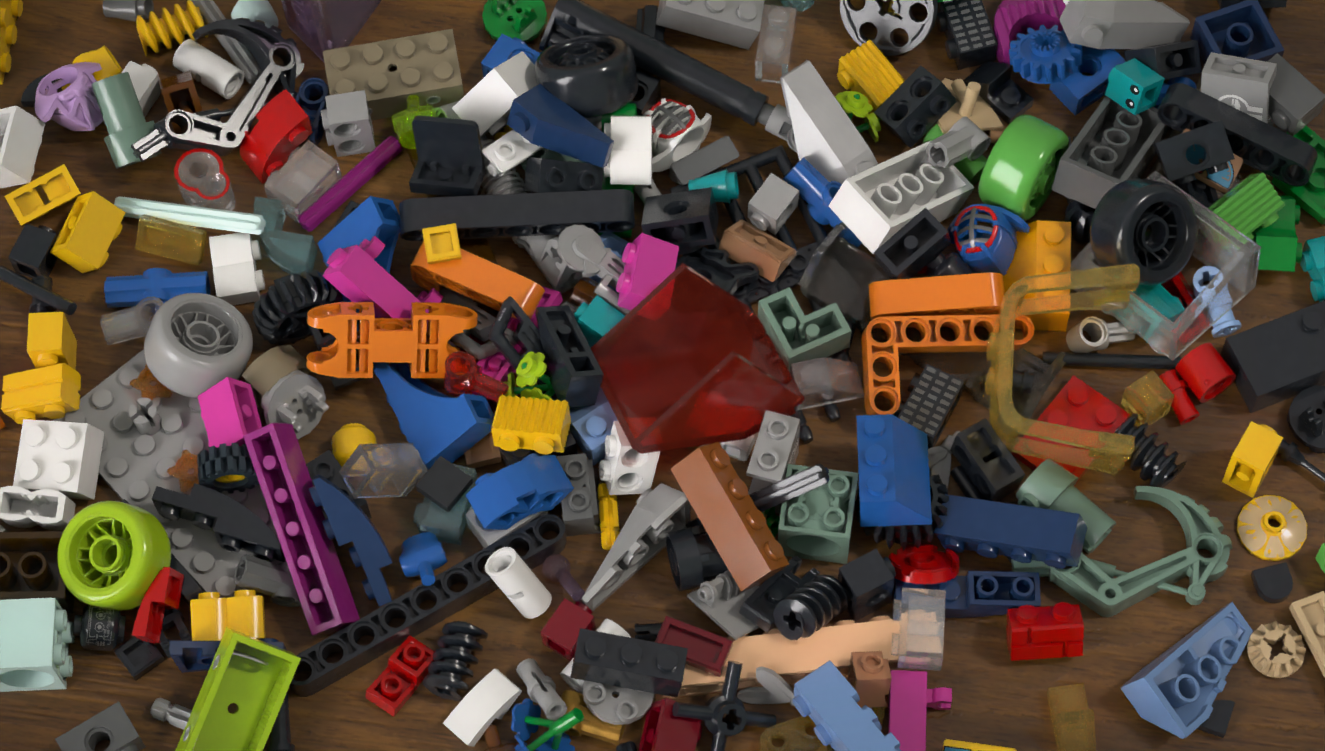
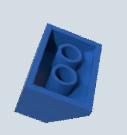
M892 414L857 415L860 527L932 525L927 434Z

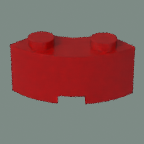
M287 89L276 95L257 113L258 123L251 132L245 131V136L240 144V157L262 184L270 179L280 177L290 167V159L295 149L313 133L309 116Z

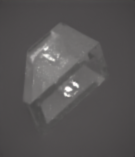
M822 357L790 365L789 381L797 411L864 397L856 363Z

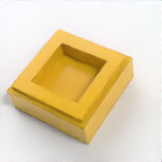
M456 223L422 229L428 264L462 259Z

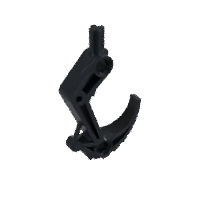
M249 18L222 19L197 29L192 34L195 40L203 36L218 34L232 37L242 43L255 58L261 72L235 108L222 111L215 108L194 113L184 110L171 111L166 117L154 124V131L131 145L134 156L143 162L165 147L184 150L205 148L214 151L219 156L229 155L242 142L245 131H248L259 110L268 103L264 101L272 88L277 95L287 89L292 97L296 99L298 93L295 91V79L304 68V63H301V56L296 47L297 43L292 38L284 39L281 36L282 30L274 25L268 28L265 26L264 21L254 20L251 22ZM272 55L280 57L284 67L278 66L273 61ZM228 116L224 123L219 122L221 117ZM169 122L178 124L182 134L173 133L170 130Z

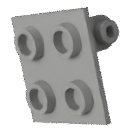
M729 570L717 575L716 579L710 582L705 581L701 583L698 590L687 595V598L734 640L759 628L739 613L743 602L759 586L740 591Z

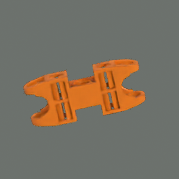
M337 302L316 306L307 313V323L309 326L323 329V332L330 333L336 338L333 344L328 347H322V351L311 352L307 355V368L317 374L337 378H373V362L409 363L411 378H449L468 374L476 365V358L460 351V348L453 347L448 343L454 335L477 326L478 314L468 307L449 303L411 302V318H375L373 302ZM357 320H359V331H357ZM356 349H358V360H356Z

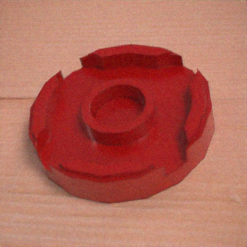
M913 544L907 545L904 551L900 547L897 549V555L893 553L889 555V560L896 571L894 578L914 584H937L947 582L959 574V556L948 548L945 549L944 553L937 551L938 546L932 544H921L919 548Z

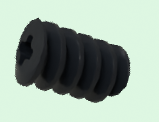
M1135 413L1116 429L1112 436L1110 449L1114 452L1121 451L1120 458L1124 462L1131 460L1130 468L1133 471L1141 470L1140 478L1142 480L1152 479L1150 486L1163 488L1172 482L1182 471L1187 461L1176 465L1175 461L1179 453L1175 451L1167 456L1165 452L1169 443L1164 442L1156 446L1155 442L1159 434L1155 432L1146 436L1145 433L1149 424L1145 422L1138 427L1135 426L1139 417Z
M823 574L815 576L775 606L773 616L777 629L789 640L810 637L815 631L820 630L848 608V593L838 579Z
M453 621L446 623L442 628L445 636H441L438 639L437 643L440 649H436L433 652L435 662L429 664L428 672L430 675L424 677L423 685L437 696L461 701L463 698L456 693L457 690L467 691L469 689V685L461 680L462 677L472 678L474 676L473 671L468 669L466 665H477L479 662L471 654V651H483V646L476 642V638L487 639L488 633L470 623Z

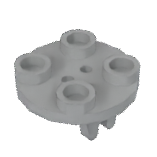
M295 370L279 379L261 399L267 425L271 423L292 424L297 439L309 434L317 426L323 413L329 409V406L325 403L326 397L323 386L315 377L299 370Z
M585 680L582 686L583 698L590 712L601 721L613 725L630 724L641 719L650 709L655 694ZM612 694H617L618 697L614 698Z

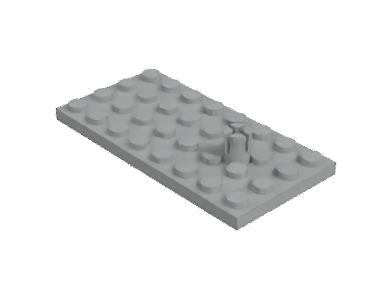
M143 349L80 399L77 411L67 412L65 417L54 419L53 421L88 423L104 431L98 475L121 500L125 499L130 505L143 508L161 522L170 541L171 553L204 592H219L220 598L234 597V591L249 590L236 586L234 574L241 557L246 554L255 557L253 553L244 550L236 553L222 548L215 537L213 527L211 530H204L194 526L192 521L179 518L178 521L166 519L158 513L152 501L156 486L190 495L194 483L199 484L197 455L201 454V451L204 449L209 450V439L201 417L198 398L178 394L162 385L150 372ZM255 485L253 489L245 488L246 491L239 492L238 490H235L232 494H228L227 491L222 492V494L229 496L256 514L277 536L260 485ZM274 559L272 563L280 564V563H287V562H286V559H285V562H282V561H279V560H275V559Z

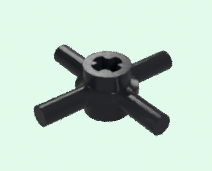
M728 661L722 694L711 697L705 705L675 702L673 705V716L704 720L706 728L713 734L710 751H725L727 738L740 733L745 725L774 729L776 726V716L774 714L745 711L744 704L736 697L743 665L740 662Z

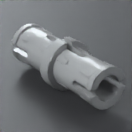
M531 658L523 660L517 666L516 672L527 686V694L533 702L540 705L549 720L559 719L566 713L567 706L556 692V684L551 677L544 675L536 660Z

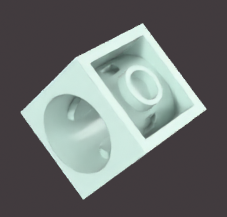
M56 598L0 600V692L67 689V677H72L73 660L72 656L68 655L69 643L74 642V624L68 620L66 610H62Z

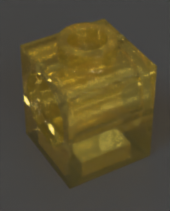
M1152 370L1125 388L1121 406L1130 416L1135 413L1139 415L1136 421L1137 426L1145 422L1150 426L1169 413L1174 394Z

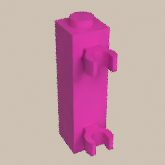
M373 236L371 241L364 239L359 246L353 245L335 250L327 261L329 266L322 275L351 302H373L375 318H411V302L440 303L443 299V296L434 288L429 293L422 291L416 298L381 267L374 259L382 252L385 244L376 236Z
M891 670L888 734L891 732L900 742L899 748L901 751H926V707L950 710L952 688L927 689V671Z

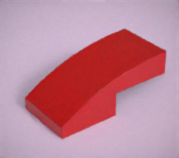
M163 567L157 574L142 600L134 623L132 636L144 642L159 643L165 609L178 610L184 579L182 573L171 567Z

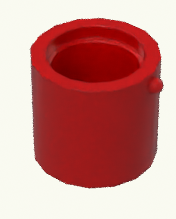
M1210 342L1204 343L1190 351L1179 361L1175 368L1176 372L1201 403L1212 400L1220 395L1236 379V374Z

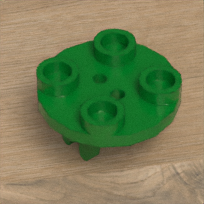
M488 0L484 5L482 14L485 30L496 41L501 34H504L510 38L516 37L525 43H529L540 35L548 21L543 0Z

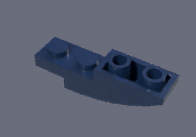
M320 474L314 476V486L309 487V491L315 506L323 505L328 518L322 520L329 540L336 538L339 546L353 541L354 546L350 547L349 551L356 568L360 566L364 568L368 579L363 580L362 584L369 601L376 598L379 607L391 602L392 596L381 568L392 564V558L374 524L353 499L337 485Z
M968 571L966 576H956L947 582L937 584H914L894 578V613L922 611L928 614H935L936 618H970L1007 614V609L1018 608L1022 605L1041 607L1039 572Z

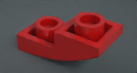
M409 635L390 656L387 668L366 690L365 698L394 717L428 674L429 664L435 662L433 659L434 651Z

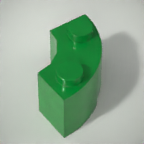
M1279 195L1285 203V206L1277 212L1279 218L1265 228L1259 226L1252 232L1254 238L1251 240L1249 252L1253 269L1295 272L1296 263H1301L1302 243L1297 242L1298 237L1295 225H1298L1300 220V205L1295 204L1296 200L1292 196Z

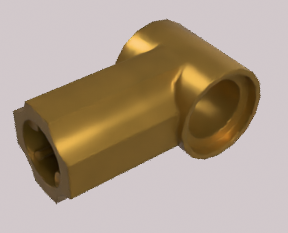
M564 690L560 698L567 706L565 714L574 708H578L584 715L583 721L564 733L575 737L584 734L619 745L626 724L613 725L601 721L590 712L584 701L583 694L571 690Z

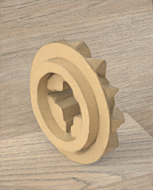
M1277 621L1266 625L1261 624L1251 634L1247 645V653L1252 665L1262 674L1273 678H1283L1294 674L1301 667L1306 652L1302 635H1298L1291 625L1285 626L1278 624ZM1280 639L1284 640L1282 650L1286 654L1279 653L1277 656H1274L1273 660H1270L1272 647L1267 644L1274 645Z

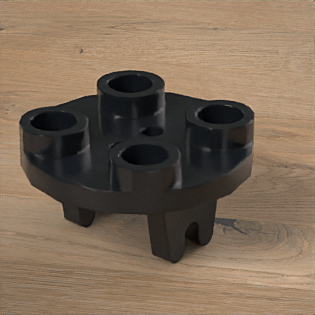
M1312 386L1302 390L1293 399L1287 414V421L1295 438L1315 453L1325 452V386Z

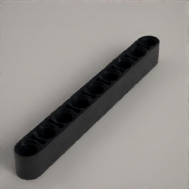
M553 514L540 516L435 576L434 584L430 586L423 584L417 586L299 653L297 656L301 659L290 684L291 690L300 697L311 696L401 645L409 635L412 637L417 636L499 589L489 575L481 573L488 558L498 549L504 547H511L514 550L517 548L527 549L528 553L521 558L531 570L560 554L564 550L567 541L563 521ZM547 531L558 533V536L552 540H546L541 537ZM458 582L467 585L466 589L461 592L450 590L451 586ZM426 600L436 602L432 609L423 610L419 608L420 604ZM394 618L405 619L404 624L400 627L392 628L388 626L389 622ZM371 635L374 637V640L366 646L357 644L362 636ZM333 653L343 654L342 659L337 663L326 662L327 657ZM301 671L312 672L311 676L305 681L295 680L296 675Z

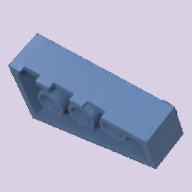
M830 660L794 684L795 698L792 699L793 704L803 717L809 716L816 725L814 732L824 746L830 744L834 751H901L899 748L900 742L891 732L884 736L880 731L882 727L874 711L866 705L860 707L857 704L860 701L857 691Z

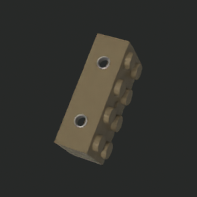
M453 29L323 51L329 94L335 95L365 90L371 120L401 116L426 107L427 111H431L437 107L461 100L464 97ZM396 67L397 70L390 72L389 68Z

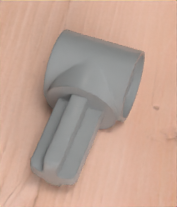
M1087 317L1068 331L1066 342L1073 353H1090L1106 349L1109 343L1134 340L1136 329L1132 328V325L1128 324L1127 321L1106 323L1103 319L1097 317ZM1083 330L1089 333L1091 342L1085 339Z

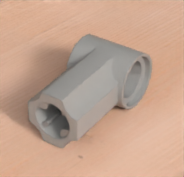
M965 116L958 120L948 133L929 142L926 148L929 157L928 162L936 169L939 167L946 169L966 157L970 161H974L987 150L991 143V138Z

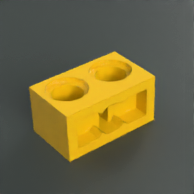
M65 164L4 197L20 225L24 226L80 196L81 193Z

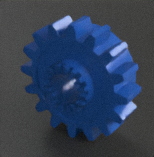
M1040 25L1037 31L1027 28V35L1018 33L1016 35L1017 41L1010 42L1009 57L1010 65H1013V71L1015 73L1019 72L1022 78L1033 83L1051 84L1062 81L1076 72L1075 66H1081L1082 45L1069 43L1064 29L1059 31L1058 25H1054L1051 29H1046L1044 25Z

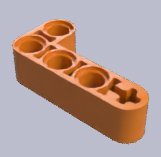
M423 241L410 266L412 279L419 286L429 291L434 288L437 292L444 286L497 311L500 310L503 301L511 296L531 320L545 292L541 285L461 248L462 259L428 264Z
M987 272L872 282L868 286L871 320L877 317L1006 314L1003 275L1000 273Z

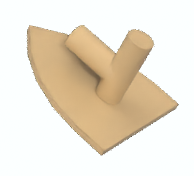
M944 78L942 83L956 98L957 102L937 121L943 134L948 133L951 127L965 116L982 131L1003 129V124L997 114L979 96L981 89L979 83L969 82L968 86H966L962 79L952 81Z

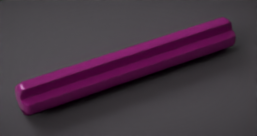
M394 136L387 137L302 212L297 218L299 224L308 232L315 229L402 151V144Z

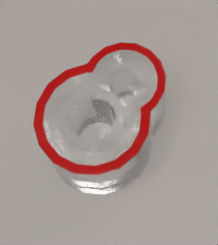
M205 148L191 149L183 153L174 167V176L185 203L190 206L232 211L236 204L235 194L220 156L214 151Z

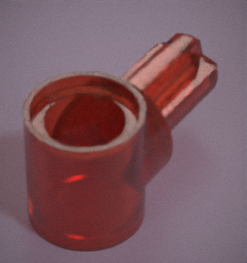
M453 352L445 360L444 387L451 395L460 396L463 393L472 394L476 392L498 402L499 397L502 394L507 396L509 390L507 384L483 374V367L477 365L474 357L467 352Z

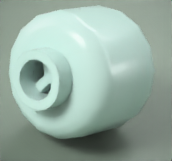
M238 0L231 12L232 19L249 18L251 22L260 20L264 21L265 26L268 28L272 25L276 27L279 25L278 17L268 0Z

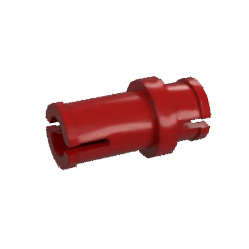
M1175 369L1169 370L1156 378V382L1162 389L1160 395L1163 400H1168L1180 425L1190 423L1200 416L1199 411L1196 410L1186 391L1187 384L1184 380L1179 379Z

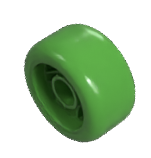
M1024 114L1016 117L997 140L984 166L978 187L979 198L983 204L1004 208L1018 215L1024 221L1031 219L1052 192L1051 189L1060 158L1069 147L1067 135L1061 129L1035 116Z

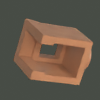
M882 651L851 652L847 681L851 686H854L860 697V701L857 704L860 707L866 705L870 708L888 707L886 695L889 694L891 684L888 658L883 659Z

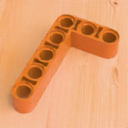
M1021 314L890 316L874 318L863 331L861 338L864 404L867 415H894L900 407L899 353L1016 351L1024 347L1033 337L1034 325L1032 321ZM982 326L986 328L989 332V340L983 341L978 339L974 333V327ZM1009 326L1019 327L1023 332V339L1015 340L1008 332ZM874 328L884 330L887 334V341L884 343L875 341L872 338L871 330ZM906 328H916L921 333V341L912 342L909 340L905 333ZM940 328H951L956 336L955 341L944 340L940 335ZM882 362L886 364L889 369V375L886 377L876 375L873 371V363ZM876 396H884L890 401L891 408L889 411H881L875 406L874 399Z

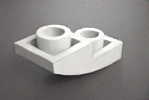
M493 669L460 701L443 724L466 745L474 747L495 718H503L522 690L498 669Z

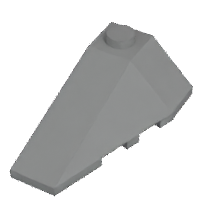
M1069 0L1059 19L1069 43L1096 49H1138L1164 43L1180 42L1190 24L1186 17L1163 2H1157L1156 0Z
M806 60L780 77L787 116L791 119L795 138L792 139L794 150L797 151L799 161L804 157L829 182L836 181L841 184L847 178L878 165L871 149L810 60Z
M661 483L654 490L649 488L640 495L636 502L637 505L634 507L582 597V603L588 606L592 612L666 547V533L686 529V524L691 521L690 502L684 492Z

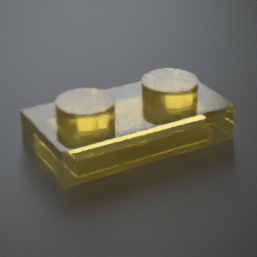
M144 214L139 218L135 249L198 266L203 262L207 231Z

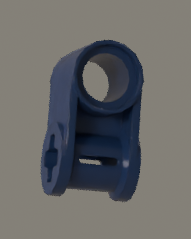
M320 78L305 80L301 84L295 99L309 116L313 133L307 139L314 145L319 144L324 133L321 110L327 109L325 96L330 95L327 84ZM314 96H322L319 100L310 101Z

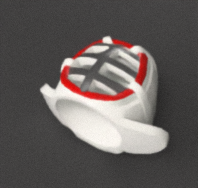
M662 98L661 101L646 111L642 116H652V172L670 169L672 163L699 150L701 143L709 132L712 116L706 113L704 118L700 120L691 105L687 106L681 102Z

